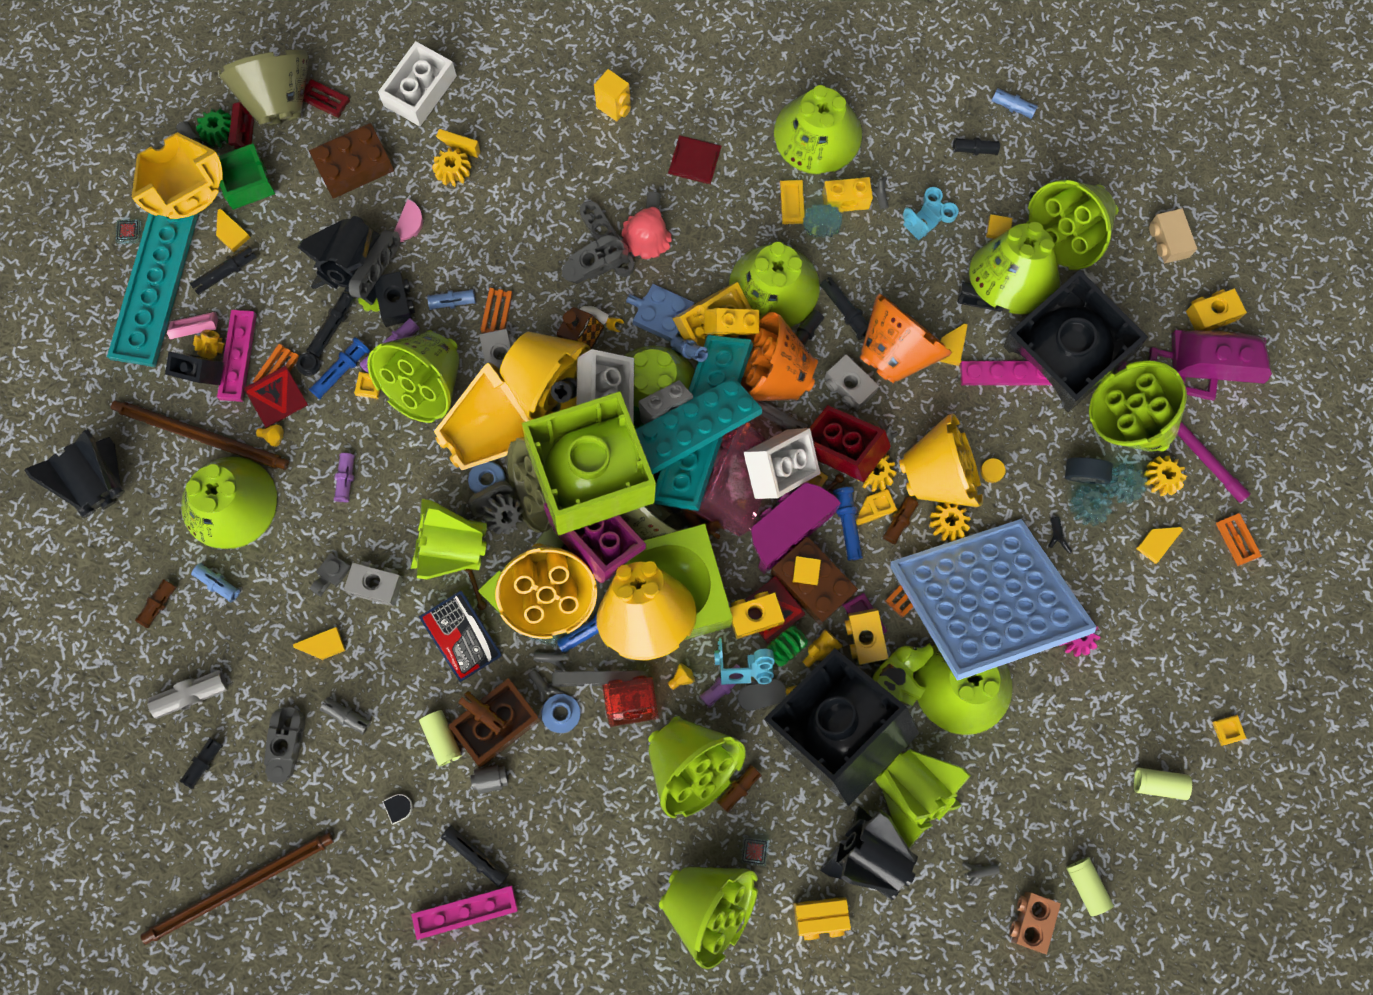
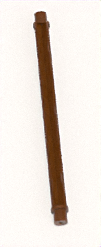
M114 400L111 404V409L119 412L120 415L145 422L192 440L200 441L201 443L254 460L274 469L286 470L288 468L289 460L281 458L280 455L255 448L125 401Z
M328 832L321 837L317 836L310 842L163 922L151 926L148 931L141 934L142 942L147 945L152 941L160 940L161 937L313 854L325 850L326 846L334 843L332 835Z

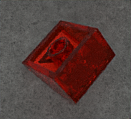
M641 675L632 678L631 681L623 682L620 679L609 681L606 685H602L610 727L659 719L652 677L647 678V676Z

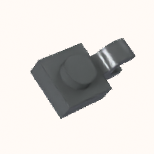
M330 553L316 571L321 577L311 585L310 590L321 597L330 584L337 587L351 567Z

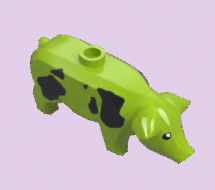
M929 643L921 648L902 646L896 649L889 659L877 668L871 678L900 702L913 706L926 690V688L919 686L914 680L913 672L922 668L934 654L932 646Z

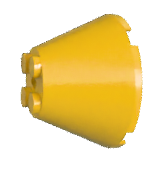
M955 414L947 415L904 454V459L899 460L900 468L903 474H907L909 482L906 483V487L910 496L915 495L920 500L979 507L983 505V495H978L977 487L981 486L977 466L965 432L960 433L956 426L960 424V421Z
M537 543L505 566L497 580L495 599L501 617L512 629L529 637L549 639L553 638V635L564 632L568 634L576 630L589 618L596 604L597 586L591 569L577 555L551 545Z
M652 561L633 562L617 568L616 575L599 605L596 622L599 635L605 645L619 652L620 656L634 660H651L668 655L679 648V644L687 636L691 635L696 623L697 612L694 598L685 585L658 568Z

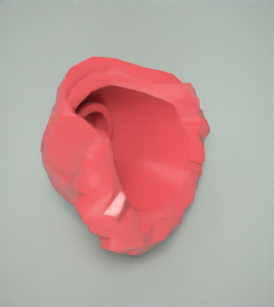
M649 207L642 209L623 223L622 240L628 246V251L632 252L635 257L640 255L642 259L660 257L661 253H665L670 249L669 242L672 241V234L666 229L665 222L658 208Z

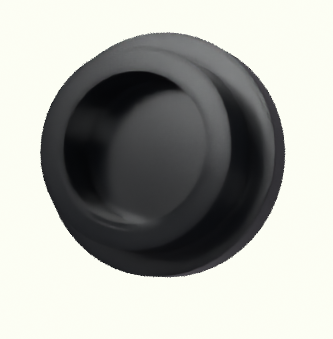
M305 353L298 358L297 369L301 374L312 376L320 370L321 362L315 354Z

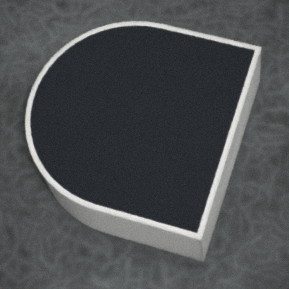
M394 795L382 801L392 825L408 818L412 813V801L405 795Z

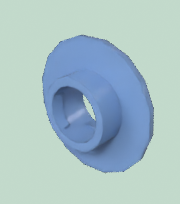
M489 461L472 467L469 472L468 483L470 489L476 494L496 482L505 481L506 477L500 465ZM485 473H490L494 476V480L490 485H483L480 482L481 477Z
M556 694L544 703L541 711L542 721L550 731L566 733L578 724L580 707L571 696ZM563 706L567 708L568 715L565 720L558 721L554 718L553 712L556 707Z

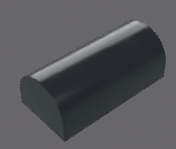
M961 282L957 300L958 304L999 312L1003 310V307L998 305L993 307L985 302L977 294L971 283Z

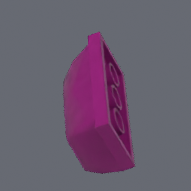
M1175 330L1172 333L1173 368L1180 376L1265 384L1272 374L1266 338L1225 331Z
M804 483L792 494L789 492L784 494L778 500L780 504L774 509L769 507L760 515L761 520L752 527L751 536L753 548L760 559L758 568L763 574L767 573L807 536L809 537L836 514L841 503L834 495L820 486Z
M545 503L546 515L555 534L558 536L547 503ZM620 515L558 536L573 554L577 555L589 566L599 583H604L616 574L619 566L625 565L630 559L646 549V543Z

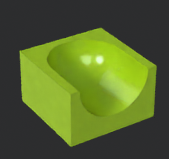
M620 391L522 423L525 444L558 536L654 503L656 482Z
M705 524L644 540L646 549L625 564L652 561L658 568L677 579L691 592L696 605V623L691 635L687 636L684 640L731 627L733 617Z

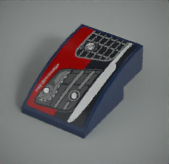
M459 591L419 616L424 627L460 682L502 657L496 644L462 591Z

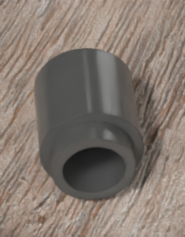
M499 764L474 769V775H470L472 789L477 790L478 794L502 790L504 786L509 785L506 767H499Z

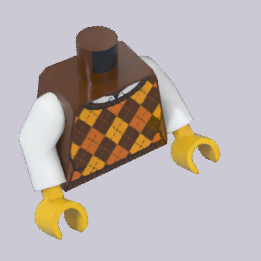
M583 306L580 309L572 307L563 315V322L557 331V337L584 342L590 346L591 350L604 329L603 324L606 323V327L610 331L620 332L615 328V323L624 324V321L619 318H609L607 313L594 306Z

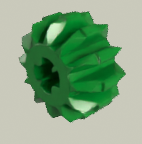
M211 108L210 113L203 112L204 117L197 118L199 125L196 126V131L200 135V139L208 143L209 146L213 147L217 144L218 147L222 148V142L228 143L231 115L225 113L221 108L217 112Z
M791 626L771 642L767 649L773 651L774 662L781 667L807 646L808 640L801 630L796 626Z

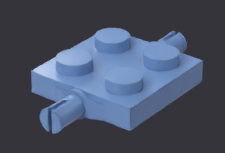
M652 284L649 292L643 299L629 294L626 303L638 307V312L633 319V325L670 342L680 333L672 318L694 305V302L655 284Z

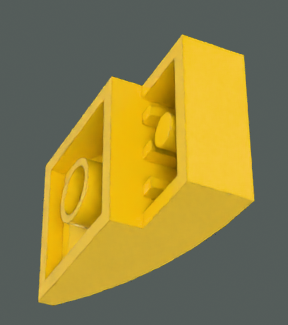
M735 282L673 317L672 319L684 340H693L697 345L704 347L707 335L738 337L739 335L704 334V310L714 308L752 309L739 283Z

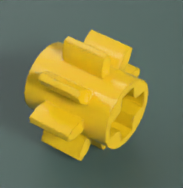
M203 330L200 336H194L193 346H195L194 350L197 351L199 356L212 359L217 356V353L223 352L224 343L222 338H219L220 335L217 332Z

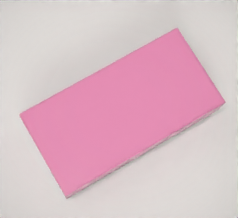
M216 312L171 321L167 330L169 339L201 333L203 330H215L218 324Z

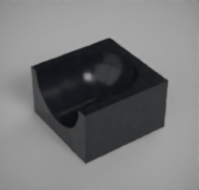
M1079 270L1008 333L1003 347L1009 353H1017L1032 363L1054 387L1061 399L1062 407L1069 413L1096 389L1112 372L1114 373L1132 357L1148 336Z
M835 648L764 718L779 743L848 806L919 734L907 706Z

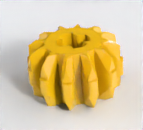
M448 147L445 153L440 150V157H434L435 164L432 166L436 179L442 181L445 186L451 181L452 186L455 187L458 180L464 184L463 177L469 178L471 164L468 161V156L465 153L461 154V150L458 148L454 152H452L450 147Z
M885 455L876 466L879 469L878 472L881 471L879 475L873 474L874 471H872L865 480L863 488H867L868 484L872 485L871 491L875 492L877 485L881 491L886 489V485H892V478L896 476L897 472L892 470L895 462H887L889 455Z
M1170 455L1165 456L1163 459L1158 456L1153 462L1147 464L1148 470L1144 472L1143 476L1150 478L1145 482V485H1153L1151 492H1156L1159 489L1160 496H1164L1167 493L1173 495L1177 490L1183 488L1184 484L1182 482L1186 480L1187 476L1181 473L1185 470V467L1177 465L1179 459L1171 462Z
M944 503L943 507L937 505L935 507L936 512L930 514V518L934 521L930 522L929 527H937L933 535L937 536L941 533V541L943 542L948 536L951 542L955 541L956 537L963 538L965 536L964 532L970 529V526L966 523L971 520L969 516H963L967 511L966 508L958 510L959 505L953 504L951 508L949 503ZM948 517L951 518L950 521L954 520L952 526L949 525L950 522L947 524L945 521Z

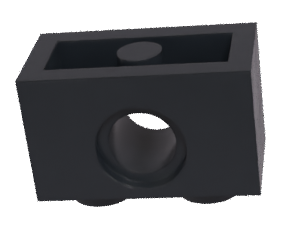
M400 271L381 275L375 283V290L381 319L385 327L402 324L409 318L412 319L411 314L415 313L412 299L408 300L407 293L411 292L408 279H403ZM393 297H400L398 301L391 302V299Z
M169 351L165 375L197 383L220 385L224 362L192 354Z

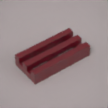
M311 79L305 87L303 101L339 118L341 112L345 110V106L350 102V99ZM312 88L340 100V104L312 91ZM308 94L335 107L336 109L309 97Z
M241 102L233 103L228 144L234 146L235 149L252 143L254 118Z

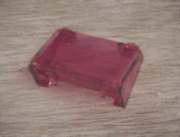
M749 422L723 436L721 446L724 448L707 484L699 511H694L710 521L720 522L725 529L738 536L744 535L747 531L751 532L752 527L757 523L755 517L762 502V499H755L744 452L766 441V439Z

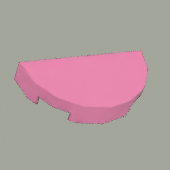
M407 199L394 230L399 233L400 242L417 236L422 229L423 217L421 210L416 203Z

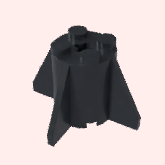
M352 216L351 219H343L301 240L297 248L316 262L314 268L317 267L318 269L316 272L317 277L314 279L311 288L316 289L327 284L335 289L338 286L344 287V291L349 292L351 278L357 269L363 266L367 259V254L380 234L365 225L360 217ZM375 285L368 296L363 299L370 305H373L377 298Z
M88 429L82 432L75 443L63 448L65 452L60 456L55 453L48 460L27 467L24 470L31 480L74 506L82 518L92 515L100 507L105 510L116 503L114 499L125 492L120 483L114 442L110 437L95 442L93 435Z
M858 806L855 810L853 824L845 834L848 837L845 845L840 842L836 853L821 867L820 871L852 885L875 889L890 900H894L904 885L908 887L915 878L913 868L918 860V856L910 851L888 814L880 810L872 818L863 808Z

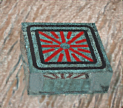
M140 219L117 220L115 241L118 244L140 243L142 234V222Z
M743 837L740 863L766 866L769 840Z

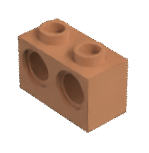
M1025 892L1024 896L1021 895L1017 903V910L1020 911L1018 919L1013 921L1010 927L1011 942L1047 955L1061 903L1030 892ZM1035 902H1038L1042 907L1039 916H1034L1032 913V906ZM1029 927L1035 933L1033 940L1030 942L1024 936L1026 929Z

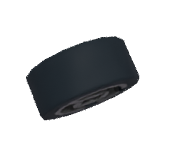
M1068 458L1065 479L1089 484H1108L1112 479L1113 463L1096 458Z

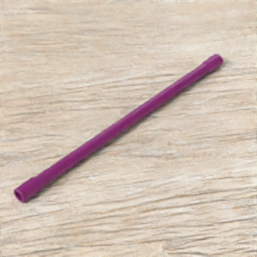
M1125 362L1117 369V371L1119 372L1123 369H1126V365L1128 364ZM1181 422L1177 435L1224 484L1230 494L1239 503L1249 497L1251 493L1238 479L1234 478Z

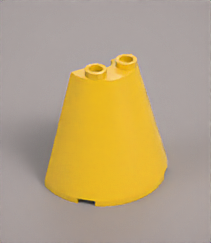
M177 132L164 139V146L161 149L149 147L137 154L131 197L142 209L156 216L161 215L167 216L169 219H178L195 215L209 206L219 192L218 188L222 180V166L215 150Z
M492 363L484 365L434 431L437 435L436 441L442 448L447 447L452 453L450 456L451 462L455 467H460L461 470L507 456L510 443L516 441V438L524 437L522 423L529 421L505 381L499 375L500 369Z

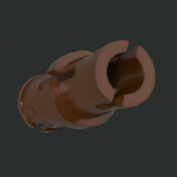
M905 497L898 512L894 513L891 517L892 522L882 536L883 539L896 545L903 530L910 525L909 520L919 505L916 500L911 497Z
M163 579L152 597L147 598V604L134 621L149 628L158 613L165 609V603L177 587Z
M467 691L464 696L471 703L461 697L458 704L472 713L477 722H483L496 735H499L502 730L495 723L504 729L508 722L494 713L488 703L483 704L470 691Z
M750 764L736 781L733 780L730 783L729 789L716 802L729 813L743 796L746 797L748 795L747 791L762 775Z

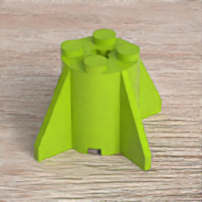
M422 499L418 526L419 535L418 539H416L415 552L410 569L417 568V578L426 580L464 569L479 570L481 556H484L486 552V541H482V537H485L487 523L467 520L432 500Z
M909 749L904 754L900 753L888 768L875 779L883 791L893 822L908 848L916 842L926 829L933 826L930 823L931 820L936 818L940 820L948 811L959 809L962 806L955 798L957 797L956 793L971 775L960 766Z

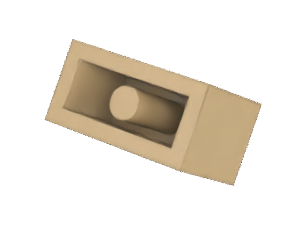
M1183 208L1157 214L1150 222L1149 231L1151 236L1156 239L1157 254L1159 257H1162L1164 264L1190 258L1197 250Z

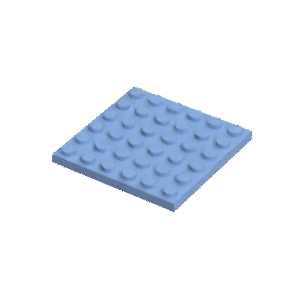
M1022 519L891 561L890 568L957 681L1093 634L1096 631V625Z

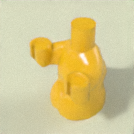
M824 629L821 635L809 645L808 656L802 662L810 668L815 661H822L834 648L839 650L843 645L828 630Z

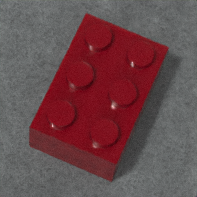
M829 405L826 406L810 427L817 460L862 482H865L891 448L884 429Z

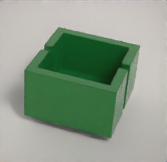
M254 144L218 156L222 166V180L219 185L224 198L233 210L275 195L262 157Z

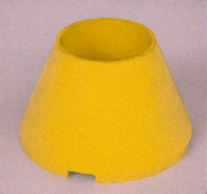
M526 332L514 342L502 361L500 375L529 421L553 413L551 410L558 402L551 395L552 386L564 378H574L577 376V357L586 353V351L588 352L590 350L589 345L584 342L534 332Z

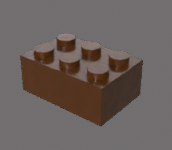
M371 123L309 150L333 199L394 172L392 164Z
M808 536L778 562L770 573L773 577L776 576L789 594L819 626L831 617L858 590ZM796 556L821 560L817 585L793 582Z
M509 678L480 700L483 704L488 703L494 713L508 722L504 729L495 723L502 730L499 735H496L483 722H477L474 719L475 716L468 710L448 725L475 763L480 767L491 761L541 721L540 717Z

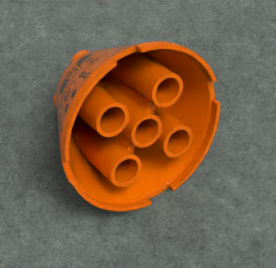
M879 293L876 296L861 351L862 354L859 358L869 366L871 365L877 369L876 372L885 380L888 379L894 384L895 381L908 377L951 355L952 351L950 349L948 350L940 340L907 313L905 314L882 294Z
M775 312L767 313L759 320V334L747 335V338L752 341L753 347L741 385L755 401H797L805 391L809 392L813 388L815 379L812 377L818 360L813 358L781 315Z

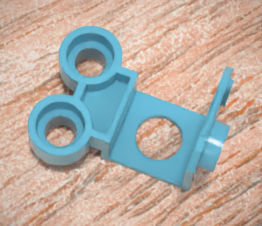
M930 187L926 190L923 197L924 204L917 214L911 208L906 207L904 210L903 225L918 240L925 237L941 220L945 223H951L958 215L959 210L954 203H941L943 193L937 187ZM933 197L936 201H931L928 198ZM944 213H950L951 217L946 216Z
M719 638L718 650L714 651L715 665H720L721 685L751 683V677H754L759 684H768L772 681L774 677L772 666L774 664V653L772 650L759 649L754 652V655H747V668L724 669L722 639ZM733 673L743 675L739 679H731L729 676Z

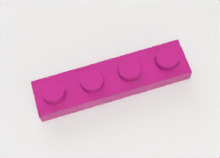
M231 310L223 357L224 366L221 384L218 387L217 393L219 400L243 402L257 317L254 311Z
M961 361L960 363L961 385H1051L1047 378L1029 361Z
M513 886L413 913L411 916L416 939L419 940L518 912L519 910Z

